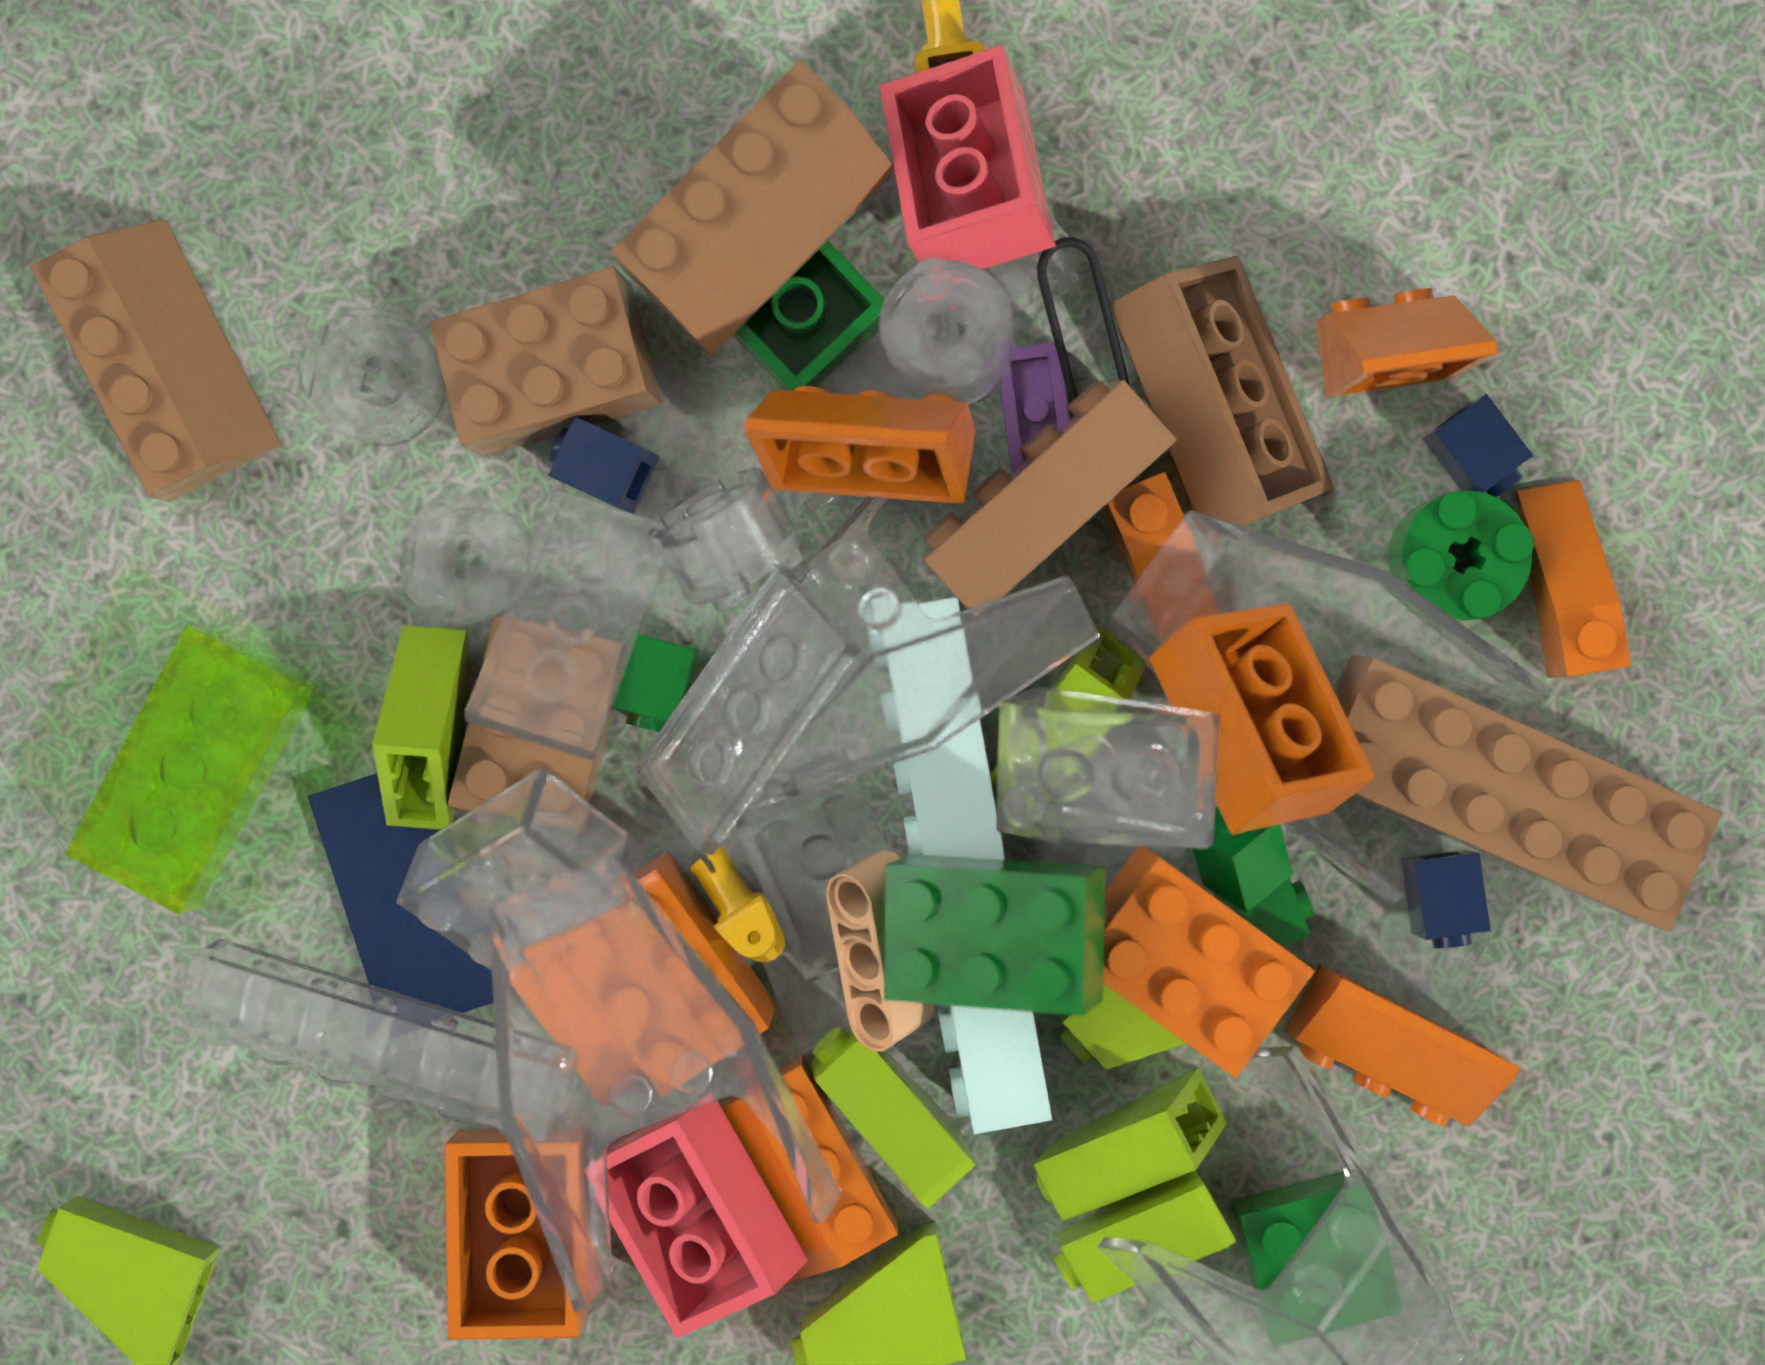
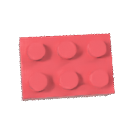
M1003 44L880 85L908 246L931 285L1056 247L1024 91Z
M713 1092L617 1139L580 1168L676 1338L775 1295L808 1261Z

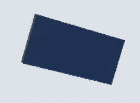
M377 773L307 796L386 1038L510 997L505 978L498 965L495 947L454 822L452 823L451 830L387 826Z

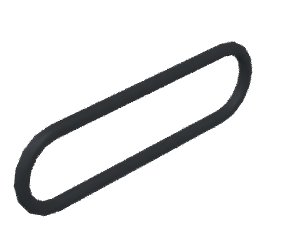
M1075 237L1059 238L1055 241L1056 247L1046 249L1041 253L1037 264V278L1071 403L1078 394L1046 270L1050 257L1054 252L1063 247L1080 249L1090 263L1119 381L1125 380L1129 386L1130 382L1096 253L1084 240Z

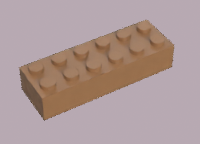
M1351 656L1335 695L1376 776L1374 780L1353 796L1641 923L1671 932L1720 820L1721 812L1375 657Z

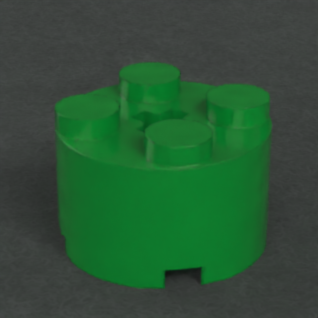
M1455 491L1418 505L1401 519L1392 534L1388 547L1389 570L1400 598L1412 610L1426 618L1440 622H1462L1488 618L1509 606L1524 588L1531 570L1534 539L1518 514L1502 500L1484 492ZM1463 545L1465 547L1463 557L1469 561L1468 567L1454 570L1453 566L1455 565L1456 558L1448 552L1449 548Z

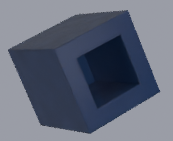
M1487 394L1468 403L1422 438L1461 491L1486 492L1494 497L1501 495L1523 478L1517 467L1533 456Z
M574 416L570 427L561 430L553 443L550 452V462L553 465L548 476L634 514L660 456Z
M1462 849L1401 858L1411 934L1425 940L1432 939L1433 948L1442 949L1472 944V933L1491 931L1480 853Z

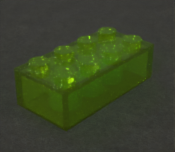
M186 624L68 846L65 855L178 915L200 909L318 685L207 626Z

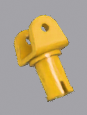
M921 0L927 44L922 46V50L916 55L914 62L915 74L930 69L929 63L941 62L946 59H960L985 50L982 43L978 41L972 42L971 38H965L959 0Z
M725 847L717 848L706 854L715 867V872L708 862L704 863L703 859L700 858L691 866L690 871L693 876H696L720 913V916L717 918L718 923L713 928L740 955L757 962H770L777 959L786 945V935L772 900L760 892L752 893L728 856V851Z

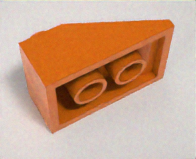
M1432 288L1416 289L1395 294V304L1371 307L1370 300L1367 297L1335 302L1331 304L1332 313L1325 314L1316 322L1326 397L1452 380L1497 355V340L1454 295L1434 298Z

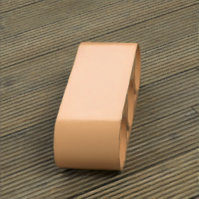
M887 850L878 851L838 873L829 880L826 888L848 1020L852 1032L858 1041L873 1051L888 1049L929 1022L934 1014V1004L884 1000L886 864L901 859L896 853Z

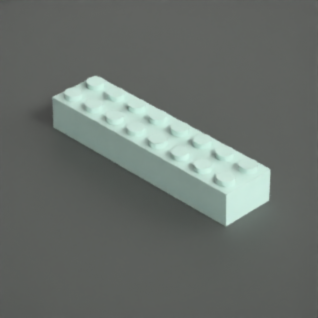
M958 597L879 611L881 625L869 627L876 667L889 665L893 690L880 692L887 731L900 728L904 746V753L893 754L892 760L899 795L912 793L916 815L903 817L909 854L1005 860ZM939 1005L938 1012L945 1052L959 1051L961 1061L960 1067L949 1068L957 1118L970 1116L974 1134L1052 1121L1033 1012Z

